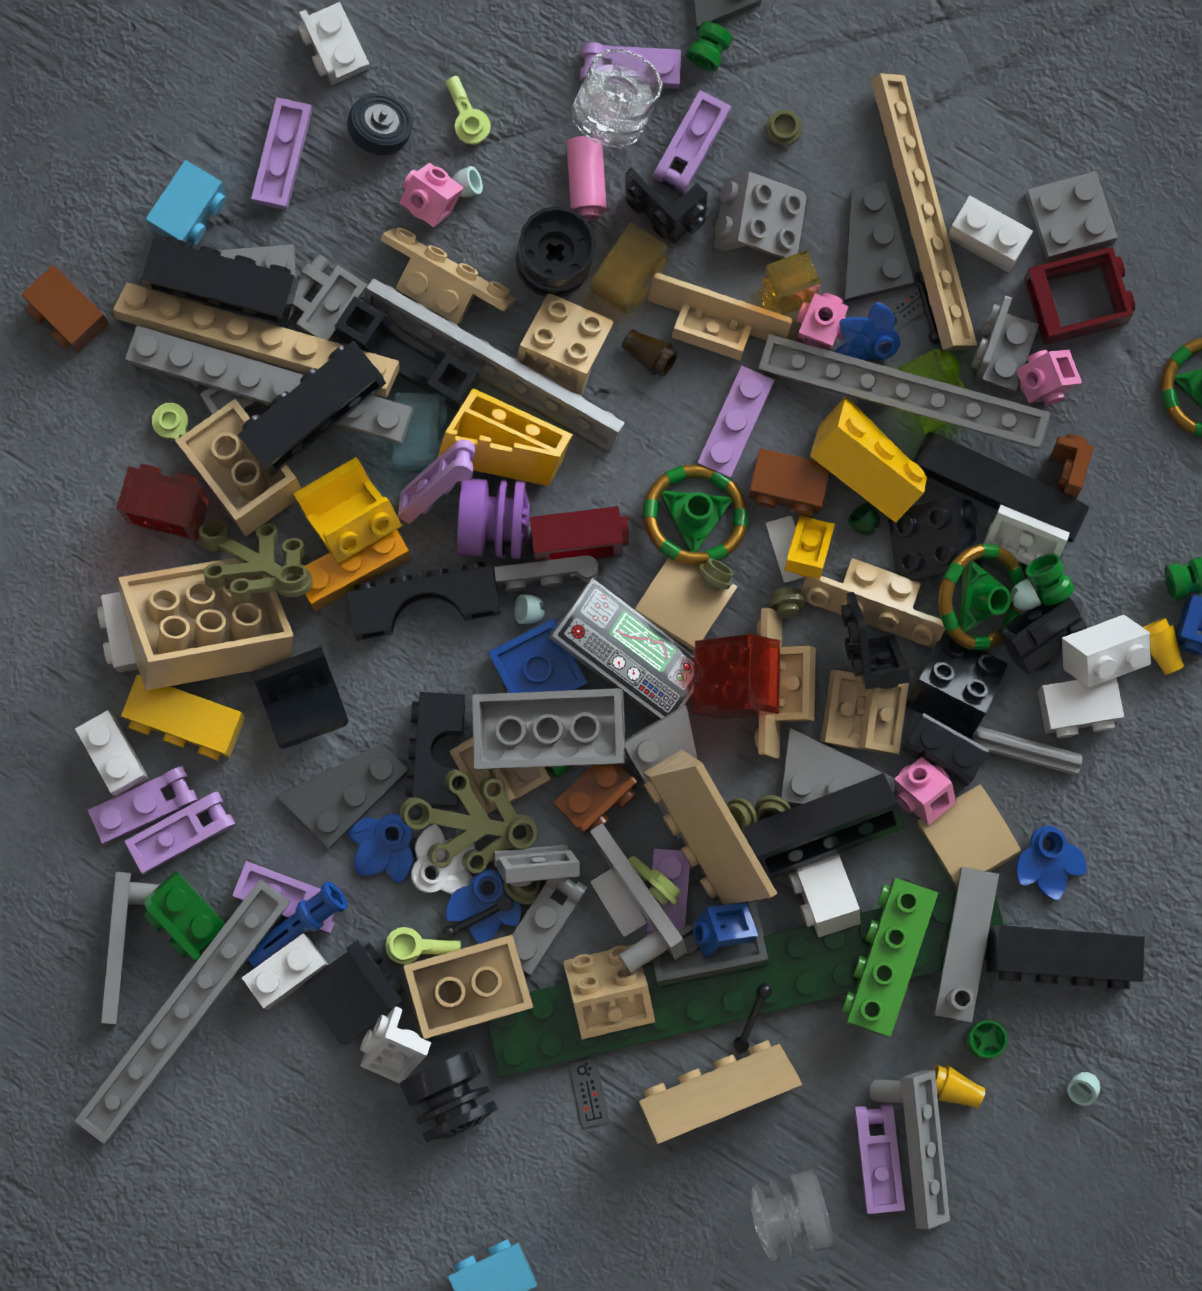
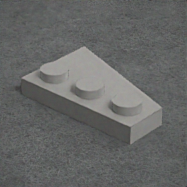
M686 705L679 707L625 740V751L644 784L649 782L644 774L645 771L680 750H684L697 759ZM656 803L662 815H666L667 812L662 803ZM679 833L675 835L677 839L681 838Z
M790 728L781 798L789 804L801 805L880 775L883 772ZM884 773L894 794L895 780Z

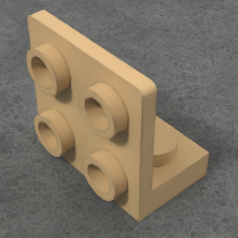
M549 293L520 344L517 359L539 374L550 377L555 383L567 390L582 396L586 389L591 367L612 329L613 321Z
M632 945L616 946L607 951L590 955L582 954L564 961L581 1039L655 1022L643 967L630 974L618 954Z

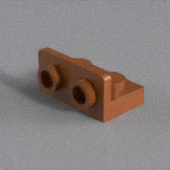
M1067 434L1065 437L1058 436L1049 460L1065 464L1062 468L1057 488L1063 489V493L1077 499L1083 487L1094 446L1087 444L1085 438L1072 434Z
M620 764L592 765L553 801V804L584 836L589 830H593L602 823L605 826L610 820L606 815L616 805L622 809L637 795L634 788L637 786L638 781L633 776L631 777Z

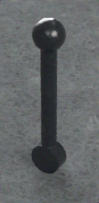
M918 271L913 275L914 285L919 288L929 324V340L933 344H938L941 341L938 337V330L929 303L922 272Z
M506 896L501 897L496 905L455 926H445L442 930L443 938L453 940L456 933L499 911H509L513 907L512 899Z
M763 983L758 987L757 992L759 996L741 1036L733 1041V1046L738 1053H744L748 1050V1037L765 999L772 994V987L767 983Z

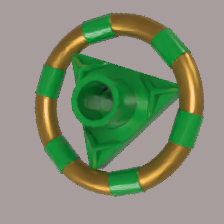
M1201 337L1181 345L1169 357L1161 377V396L1165 409L1172 420L1186 432L1202 438V423L1194 421L1183 412L1174 389L1175 383L1202 409V368L1176 375L1178 369L1192 354L1202 351Z
M691 464L680 465L666 471L655 480L643 501L642 519L651 542L661 553L673 561L700 566L701 564H706L709 558L718 561L725 559L737 549L748 529L749 510L743 493L731 478L705 466ZM686 478H700L708 480L725 491L729 497L707 495L702 492L685 493L664 490L668 486ZM660 496L688 551L683 550L666 539L657 523L658 500ZM732 502L734 506V522L730 536L723 544L705 552H697Z
M978 544L961 552L950 563L945 572L939 591V615L945 631L956 643L970 650H988L1003 642L997 631L1023 614L1024 611L1017 609L1013 605L1010 596L1011 591L977 565L974 560L989 558L1000 561L1006 567L1013 587L1025 580L1021 565L1008 550L996 544ZM963 572L959 620L957 621L952 607L954 587ZM1010 603H1012L1001 626L987 636L965 633L992 615L1005 613Z

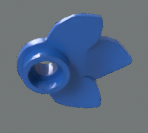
M876 302L870 309L868 318L852 317L841 319L839 322L840 330L846 343L838 347L834 352L864 361L870 359L885 360L892 357L898 351L901 343L900 337L894 329L895 317L893 312L887 306Z
M389 814L381 820L370 817L363 818L351 827L347 835L353 842L360 845L354 859L358 875L371 876L385 869L396 883H401L409 875L414 863V854L409 845L413 837V829L402 822L400 814ZM391 826L396 827L399 831V837L396 840L388 836V828Z
M1043 826L1036 829L1030 838V847L1019 855L1016 863V878L1019 885L1024 886L1036 882L1040 891L1055 901L1059 900L1063 895L1069 875H1083L1087 871L1082 851L1077 846L1067 843L1064 834L1054 826ZM1044 838L1048 839L1051 843L1049 851L1043 848L1042 842Z
M485 869L483 872L477 873L472 877L469 886L457 889L450 897L447 905V920L455 922L467 920L496 905L501 897H509L505 891L504 880L500 873L495 870ZM485 881L492 882L495 886L494 893L484 895L480 889L481 884ZM512 900L513 907L509 911H499L468 927L474 939L479 944L489 941L496 934L500 923L518 926L521 918L520 903Z

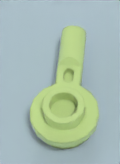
M451 77L445 83L459 112L455 122L456 135L466 144H480L486 140L490 133L489 118L482 111L472 109L459 77Z
M165 403L154 411L152 426L160 437L176 441L188 431V416L180 405Z
M635 856L628 859L642 881H647L652 885L649 891L660 904L665 906L669 901L675 906L678 903L676 898L682 892L665 875L654 868L651 870Z
M401 927L389 934L385 947L386 953L392 961L405 965L416 961L420 954L442 955L460 950L461 941L422 939L412 928Z

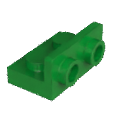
M177 870L143 899L147 909L144 917L157 931L164 928L173 937L169 940V943L183 958L189 954L195 962L201 956L200 951L217 936L226 924Z

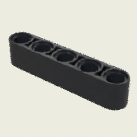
M933 432L926 433L913 462L921 467L928 478L996 510L999 509L1000 505H1003L1069 532L1067 542L1072 543L1075 541L1089 511V507L1083 502Z

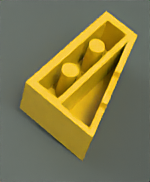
M473 388L446 430L438 457L456 441L461 439L469 440L475 445V454L471 461L474 471L549 486L562 465L572 434Z
M847 395L819 424L810 457L895 523L924 494L927 476L921 467L911 461Z

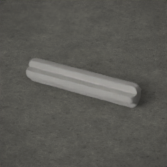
M979 727L973 741L989 749L991 753L1072 775H1077L1082 766V755L1079 753Z

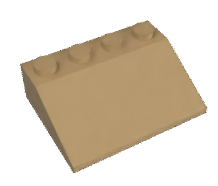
M236 558L118 577L119 590L135 661L145 689L152 690L255 671L291 658L294 635L277 592L254 593L253 598L245 603H237L231 597L230 584L232 581L239 578H246L251 581L270 577L257 575L228 578L226 584L218 588H211L206 585L203 574L206 566L214 563L222 565L243 563Z
M680 750L644 772L649 781L644 784L648 795L654 804L661 802L667 814L662 818L671 834L675 836L679 833L686 846L681 848V851L692 868L698 865L704 878L699 880L710 900L716 897L723 905L771 898L778 894L701 761L684 750Z
M769 1040L748 1048L750 1053L748 1057L736 1061L734 1054L713 1062L715 1070L701 1075L698 1068L679 1076L680 1084L666 1090L664 1083L644 1090L645 1099L638 1102L655 1144L662 1143L801 1086L800 1078L781 1045L777 1044L771 1047Z

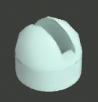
M473 166L461 169L454 174L453 180L464 187L460 195L461 197H472L482 192L483 185L480 174Z
M1028 578L1013 587L1010 596L1013 605L1017 609L1027 611L1041 605Z
M519 595L514 607L516 621L519 624H534L541 621L545 615V611L540 609L544 606L543 601L533 595Z
M1081 1072L1074 1076L1067 1088L1068 1095L1072 1101L1079 1105H1091L1100 1093V1082L1095 1075L1089 1072Z

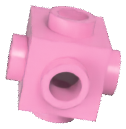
M429 163L419 171L414 169L407 175L402 184V188L405 191L399 203L409 209L413 216L423 219L432 227H435L451 214L464 187L450 178L443 169Z
M814 293L811 303L803 302L796 322L802 325L796 342L832 351L837 338L844 340L839 322L841 319H845L849 306L842 304L843 300L835 295L823 293L821 296Z
M1043 350L1027 357V364L1016 369L1020 380V389L1026 396L1028 403L1043 401L1045 406L1055 404L1066 398L1065 392L1082 384L1070 350L1050 352Z
M923 757L912 765L904 767L899 775L894 778L898 793L896 800L907 813L914 812L927 825H930L956 804L953 785L947 773L942 767L931 765Z

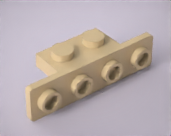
M400 227L397 229L392 228L384 232L380 239L385 244L410 257L395 289L457 325L462 322L475 295L502 311L512 307L516 301V298L509 294L510 291L506 286L495 281L488 282L478 276V271L473 267L463 263L458 265L447 258V253L442 249L432 245L425 246L418 242L415 234L407 229Z
M655 273L652 280L648 300L680 312L671 338L740 361L749 336L767 341L769 334L785 339L788 337L792 324V318L660 273Z
M854 558L851 559L843 583L821 576V579L806 577L800 591V595L804 596L805 602L842 615L841 605L847 604L846 593L854 592L866 624L934 648L937 641H940L945 630L941 619L913 609L921 585L920 582L911 581L909 578Z
M762 608L761 618L757 623L760 655L756 660V669L760 676V684L755 699L756 709L759 712V728L755 732V745L760 756L779 759L780 723L815 721L816 648L812 646L782 647V618L778 616L777 611L771 608Z

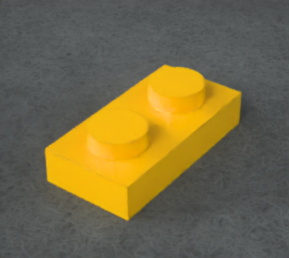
M799 515L784 571L803 577L821 579L835 524Z

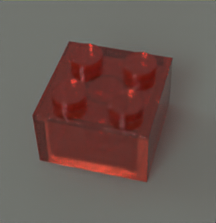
M140 464L139 469L128 466L116 508L127 524L198 541L199 527L203 524L209 503V498L201 484H197L198 479L182 473H176L175 478L162 475L161 469L146 464Z
M754 634L696 640L693 714L717 719L779 714L781 640Z

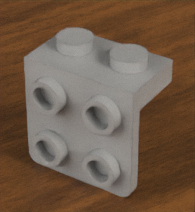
M750 171L725 179L720 191L721 206L719 218L714 228L716 235L714 248L726 252L747 246L787 261L795 259L798 255L806 194L801 190Z

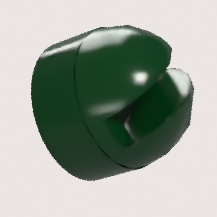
M864 503L850 514L848 523L856 532L866 536L875 532L874 528L880 526V516L870 503Z

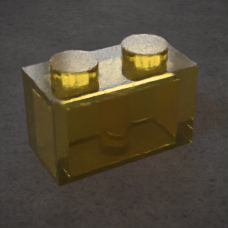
M630 222L592 278L591 292L625 313H628L633 305L639 307L649 291V288L645 287L652 275L654 276L655 273L661 274L669 259L665 257L667 245Z
M805 250L766 265L764 278L761 279L763 288L759 289V294L765 309L771 308L773 312L782 315L801 309L803 302L810 304L814 293L818 294L821 282L808 251Z

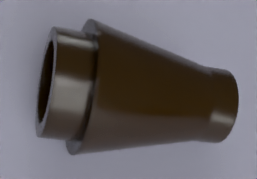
M634 329L628 332L622 343V348L634 356L652 375L659 374L662 377L665 376L673 367L678 356V352L672 349L673 345L671 343L639 333Z

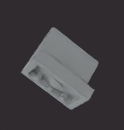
M1005 296L1001 305L994 304L991 313L988 315L982 334L988 336V339L982 337L980 345L975 352L971 368L977 369L974 381L1015 394L1020 382L1016 369L1026 364L1039 324L1007 314L1012 298Z

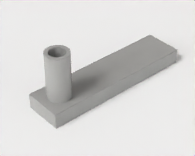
M603 823L591 830L590 833L595 846L654 929V932L618 954L629 973H633L666 950L670 952L674 960L686 954L687 948L684 939Z
M967 867L960 868L933 1016L972 1023L999 874Z
M115 873L101 1024L116 1025L128 904L145 906L143 899L160 885L130 882L131 873Z
M921 1070L903 1076L901 1080H874L870 1085L872 1101L902 1103L904 1106L916 1229L929 1230L950 1221L935 1070Z

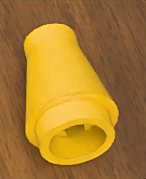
M1162 618L1144 626L1143 628L1150 632V655L1160 666L1163 674L1168 675L1183 668L1184 663L1181 659L1174 625H1169L1167 619Z
M936 1065L933 1068L935 1070L938 1101L979 1108L985 1096V1087L977 1085L949 1065L944 1067Z

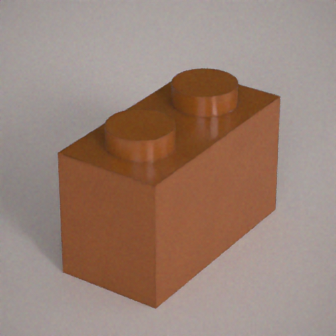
M54 264L22 293V296L28 303L24 308L26 312L39 325L45 320L53 328L49 334L64 350L70 345L79 353L109 325L104 314Z
M760 448L748 498L755 499V504L766 508H776L777 504L791 507L792 513L801 516H812V513L819 514L823 505L830 471L815 460Z

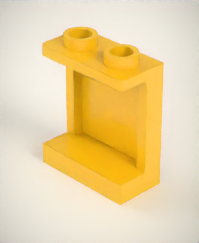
M357 457L293 493L306 520L338 564L402 526L387 497H382L369 480Z

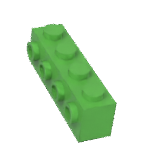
M894 878L890 886L883 884L877 901V905L883 907L879 920H871L865 937V941L871 943L867 956H859L853 977L859 979L855 992H847L841 1013L847 1015L845 1024L885 1038L891 1037L938 892L898 878Z

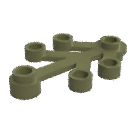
M209 520L199 527L201 545L208 552L219 553L223 551L243 562L228 565L214 563L206 566L203 574L208 587H221L226 584L228 578L257 575L270 577L251 581L246 578H239L232 581L230 592L233 601L245 603L253 598L254 593L278 591L281 595L287 597H299L311 589L313 585L312 576L305 566L301 565V560L305 557L304 543L301 539L289 538L282 543V552L286 565L281 567L275 563V545L279 542L277 527L273 524H263L255 531L259 545V554L231 539L228 526L222 520Z
M459 770L450 771L446 775L444 783L449 791L458 796L469 815L431 808L428 802L418 797L407 799L400 808L402 822L412 829L420 830L429 824H436L464 830L445 844L435 843L429 848L428 859L438 867L448 866L454 856L484 835L499 836L481 851L471 849L463 856L462 863L467 870L475 874L481 873L486 869L487 864L494 860V851H503L509 848L526 849L535 842L537 837V826L534 820L525 814L516 813L504 793L503 783L494 777L484 778L479 785V791L484 798L493 801L503 821L489 819L469 786V777ZM457 776H461V786L458 788H453V779ZM496 783L497 789L495 793L488 795V785ZM418 806V815L415 818H410V808ZM521 825L523 829L522 834L514 838V828ZM444 849L445 857L441 861H436V852ZM479 855V864L476 867H471V858Z

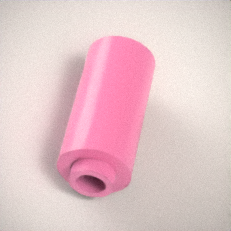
M596 136L574 137L567 141L570 208L583 216L587 221L597 220L600 218V214L607 211L603 142L601 138Z

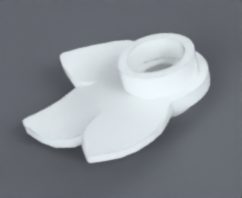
M436 824L426 828L415 843L417 861L411 869V880L414 886L424 893H435L442 890L451 895L457 889L469 886L473 876L463 866L462 859L468 850L475 849L474 843L454 856L448 866L438 867L429 861L428 850L433 844H445L452 838L445 840L441 829ZM444 849L438 850L435 855L436 861H441L445 857ZM427 867L435 870V880H430L425 876V869Z

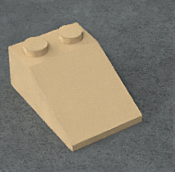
M234 399L178 438L176 443L221 506L246 537L294 503L296 499L293 493L302 488L296 476L287 465L271 477L242 442L238 434L242 431V426L250 417L237 400Z
M513 935L407 964L401 968L420 1038L424 1040L533 1008Z

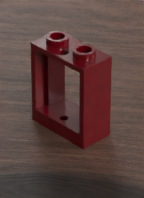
M1113 247L1028 269L1024 281L1037 324H1039L1038 328L1044 346L1126 325L1136 309L1135 300L1132 292L1125 289L1122 279L1125 277L1124 263L1120 256H1115ZM1101 267L1114 314L1061 327L1048 281Z
M619 506L530 517L535 562L579 556H592L596 560L623 557V546L629 545L627 516L620 517Z

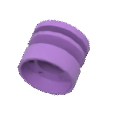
M471 478L468 481H462L458 514V555L482 557L486 542L494 541L496 557L502 558L504 542H511V559H521L522 550L528 539L530 502L526 493V482L516 481L514 498L507 497V481L501 480L497 497L489 496L487 479Z

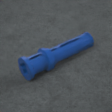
M326 881L321 885V891L309 900L303 899L297 904L295 913L264 937L248 958L250 964L256 968L301 934H305L309 930L315 931L322 928L327 918L336 911L343 912L348 907L344 894L335 884Z

